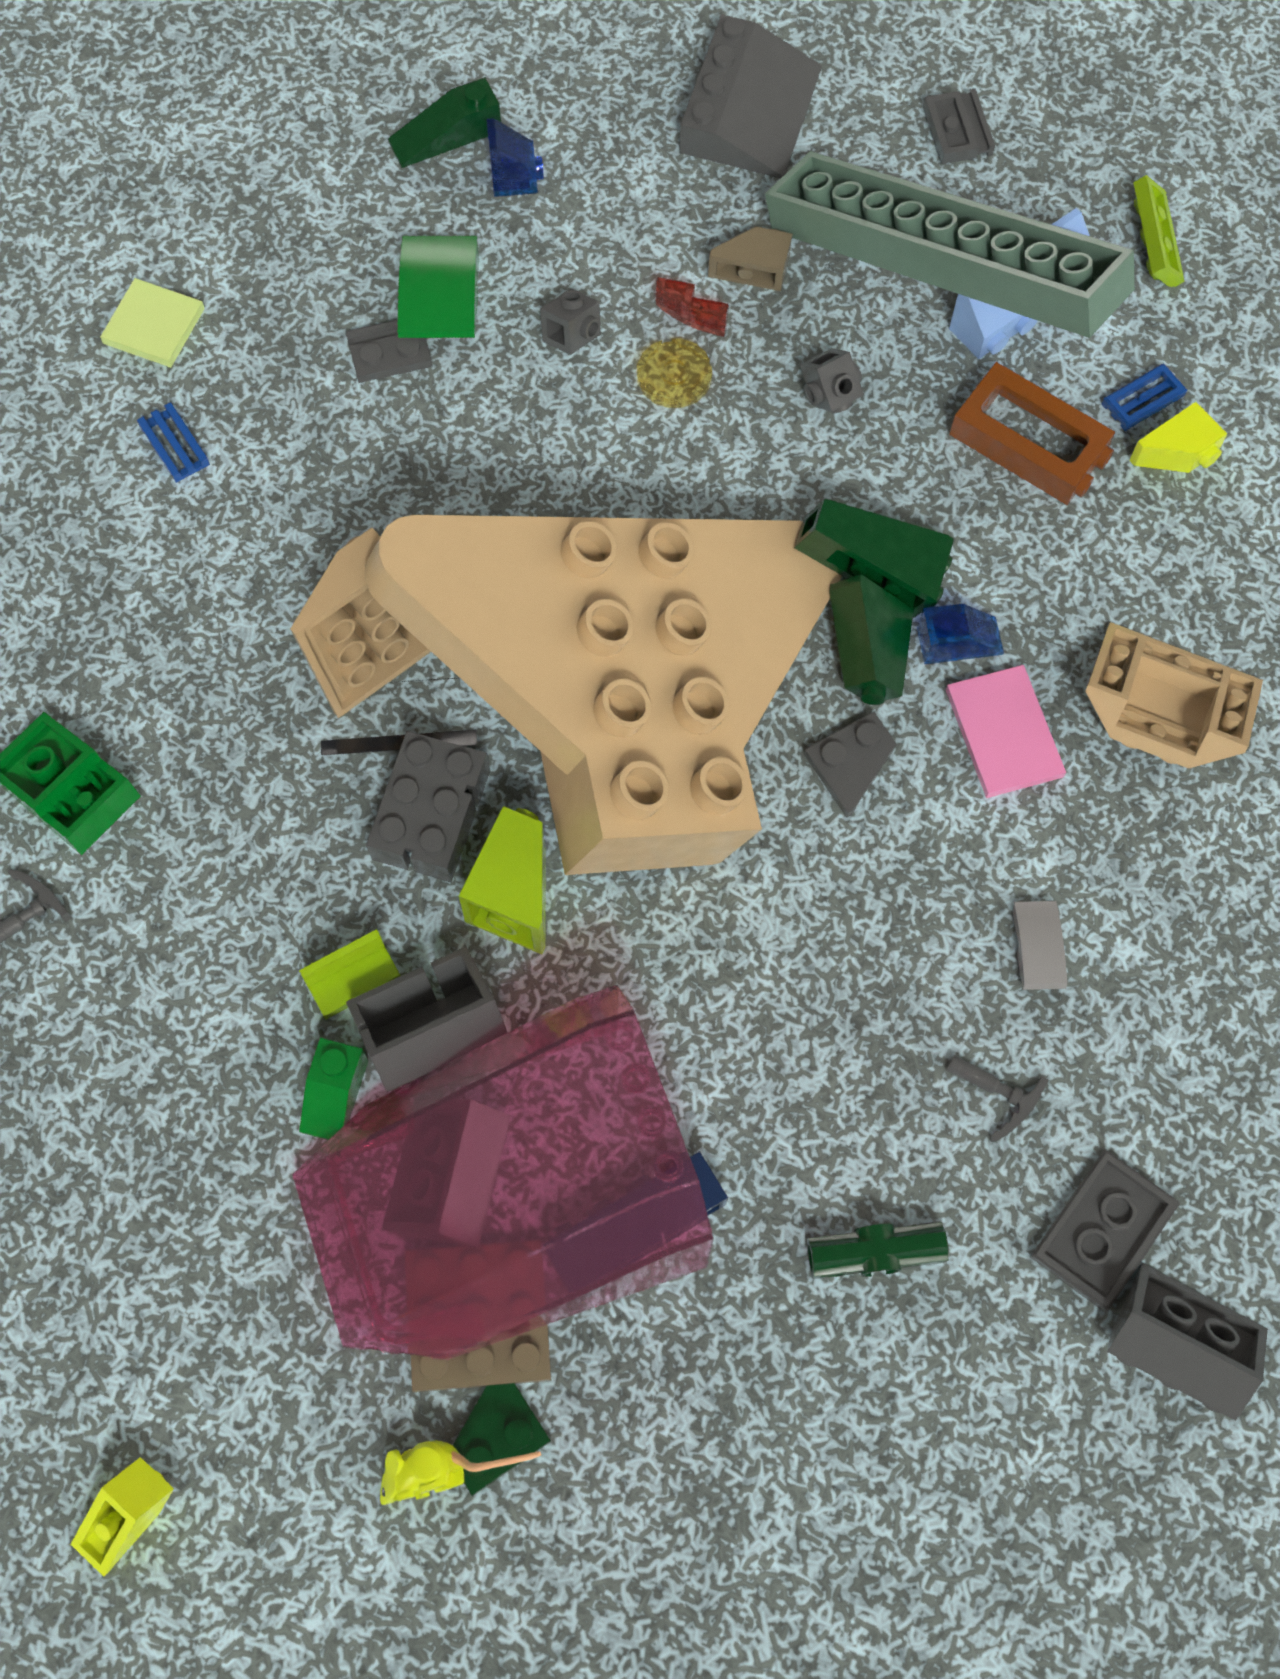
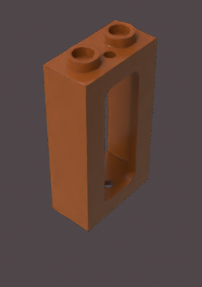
M995 362L955 414L949 435L1068 506L1075 495L1081 498L1085 495L1094 480V477L1090 475L1096 467L1103 470L1114 453V449L1110 448V444L1115 431L1000 363ZM1001 395L1086 447L1074 462H1066L988 416L985 412L997 396Z

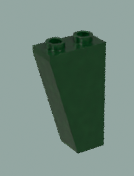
M825 498L804 517L794 548L847 579L862 574L913 608V617L915 618L928 607L933 608L942 597L944 588L941 584L944 574L952 563L950 552L954 538L944 533Z

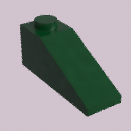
M485 77L448 91L390 136L388 142L401 168L410 166L501 133L500 104Z

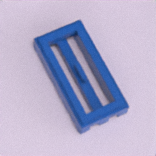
M1162 363L1103 398L1101 404L1105 409H1109L1112 412L1111 416L1115 420L1118 419L1121 423V428L1127 431L1184 397L1187 389L1169 368ZM1163 377L1166 380L1140 394L1139 397L1121 407L1118 404L1119 401L1156 379ZM1171 387L1173 388V390H1171L1170 392L1166 393L1165 395L1161 396L1160 398L1156 399L1155 401L1151 402L1150 404L1146 405L1145 407L1141 408L1140 410L1136 411L1130 416L1127 414L1132 410L1136 409L1137 407L1141 406L1142 404L1146 403L1147 401L1151 400L1152 398L1156 397L1157 395L1161 394L1162 392L1166 391L1167 389Z
M170 402L164 405L165 411L159 413L158 410L151 412V418L145 420L143 416L137 419V422L175 483L209 466L210 463ZM171 418L197 458V462H191L165 420ZM158 425L185 468L178 471L151 429L152 427Z

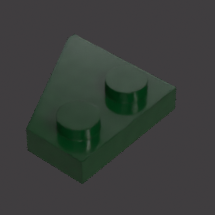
M515 1383L486 1386L453 1446L459 1454L471 1463H481L537 1452L549 1444L551 1440ZM522 1462L479 1472H470L463 1468L464 1484L470 1494L474 1496Z

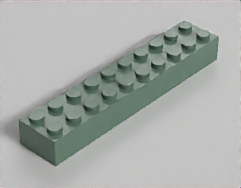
M810 151L765 193L771 228L792 233V238L1088 338L1102 326L1135 290L1133 249Z

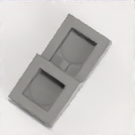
M1057 901L1014 902L1012 910L1019 945L1017 960L1023 990L1066 989V959Z

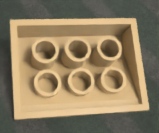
M372 527L360 536L352 538L346 546L337 551L290 628L328 703L338 718L431 652L370 594L365 581V564L380 538V535Z

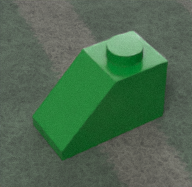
M324 1038L319 1039L306 1078L299 1128L300 1133L342 1144L368 1064V1059L362 1048Z

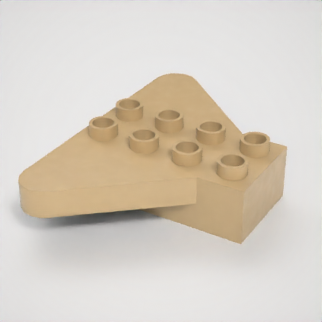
M410 515L399 517L386 526L365 564V581L370 594L541 751L565 875L718 864L762 830L744 747L830 599V585L839 582L841 575L794 548L803 521Z

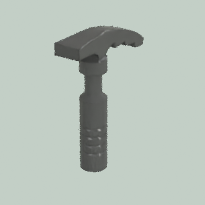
M12 869L8 871V874L15 881L20 880L26 887L30 886L35 894L38 893V899L36 898L30 902V907L20 914H13L0 923V943L23 929L24 924L36 915L40 917L45 914L47 908L56 911L65 922L72 918L53 892L44 884L23 872Z
M955 1055L952 1057L946 1070L989 1093L997 1092L1008 1098L1009 1103L1015 1106L1018 1105V1113H1013L1010 1122H1006L1000 1131L993 1133L990 1137L991 1142L1004 1138L1026 1119L1033 1111L1049 1081L1042 1076L1034 1089L1029 1094L1024 1095L1022 1089L1016 1086L1013 1089L1001 1083L998 1077Z

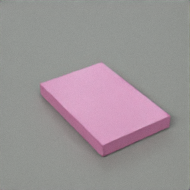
M1024 665L947 685L945 691L986 798L1064 778L1066 770Z

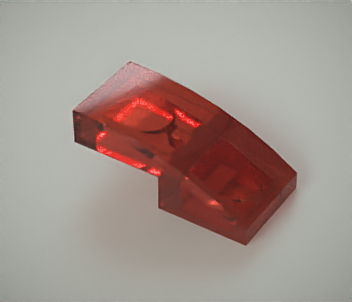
M658 277L656 282V305L688 326L710 334L725 336L729 304L694 297L695 284Z

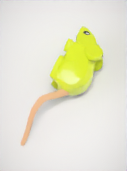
M438 1440L419 1443L414 1448L406 1450L402 1455L395 1449L388 1452L385 1457V1472L381 1483L380 1503L387 1505L395 1501H403L416 1497V1500L430 1496V1491L432 1490L435 1493H439L464 1484L463 1468L470 1472H479L534 1459L541 1456V1452L537 1451L488 1462L471 1463L459 1454L453 1445Z

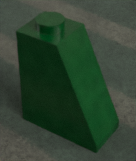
M862 574L831 584L830 598L844 688L860 697L862 702L869 705H880L886 700L902 697L914 609Z

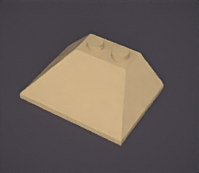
M1110 622L1085 692L1111 739L1121 742L1126 747L1140 749L1158 756L1167 763L1178 764L1189 769L1246 752L1249 747L1263 680Z

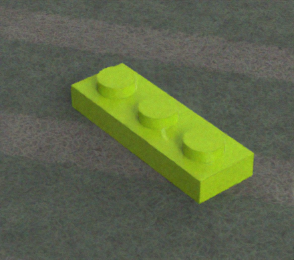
M1145 175L1133 183L1136 193L1134 206L1141 218L1143 227L1140 230V236L1147 247L1149 257L1146 261V266L1153 279H1159L1168 287H1176L1185 282L1166 190Z

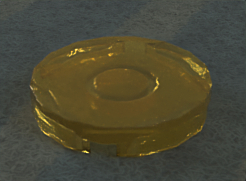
M681 338L671 339V342L662 343L661 340L653 343L642 353L637 364V383L643 395L653 403L666 408H684L697 403L707 394L712 383V366L710 365L707 353L696 343Z

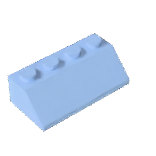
M1077 208L1051 224L1090 236L1082 212ZM958 294L949 330L977 359H980L989 352L992 355L1000 352L1007 345L1009 338L1015 334L1024 335L1035 326L1037 320Z

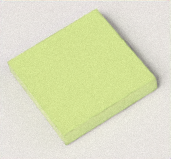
M134 278L100 337L105 345L171 368L205 308L200 300Z

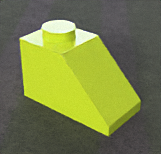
M1194 402L1140 439L1129 461L1134 466L1186 473L1191 472L1200 465L1203 468H1207L1221 456L1222 451L1220 447L1227 433L1197 402Z
M139 1457L100 1489L70 1545L104 1577L160 1514L174 1488L165 1481L158 1471L154 1470Z

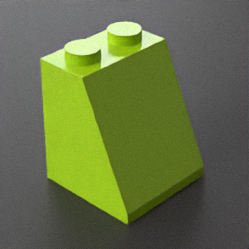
M503 806L459 894L464 920L470 925L542 955L546 947V849L543 822L539 821V818L534 813L526 809L516 808L514 811Z

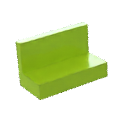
M377 929L299 970L325 1020L347 1009L346 1001L401 976L386 950Z

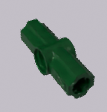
M942 1222L914 1224L895 1228L893 1224H875L857 1228L853 1233L807 1239V1253L812 1279L840 1277L861 1273V1277H871V1272L886 1270L887 1275L900 1272L901 1268L940 1264L949 1261L948 1240Z

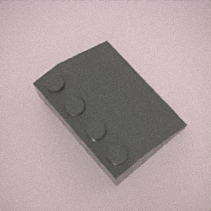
M721 14L680 124L679 153L782 178L786 174L822 65L758 23Z

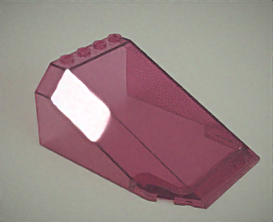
M618 985L575 998L368 1103L292 1174L342 1346L350 1349H371L400 1355V1353L428 1356L431 1359L449 1360L707 1268L714 1240L697 1174L634 1009Z

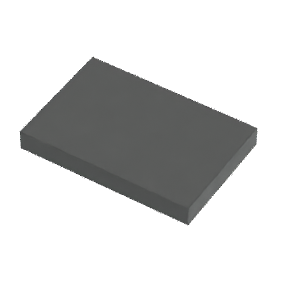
M1104 1149L1030 1258L1106 1313L1180 1202Z

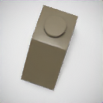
M754 227L711 249L708 277L781 291L790 257L793 234L773 228Z

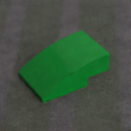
M402 236L398 287V338H475L479 269L477 236Z
M45 712L0 753V786L81 856L141 797L125 776L102 760L94 749Z

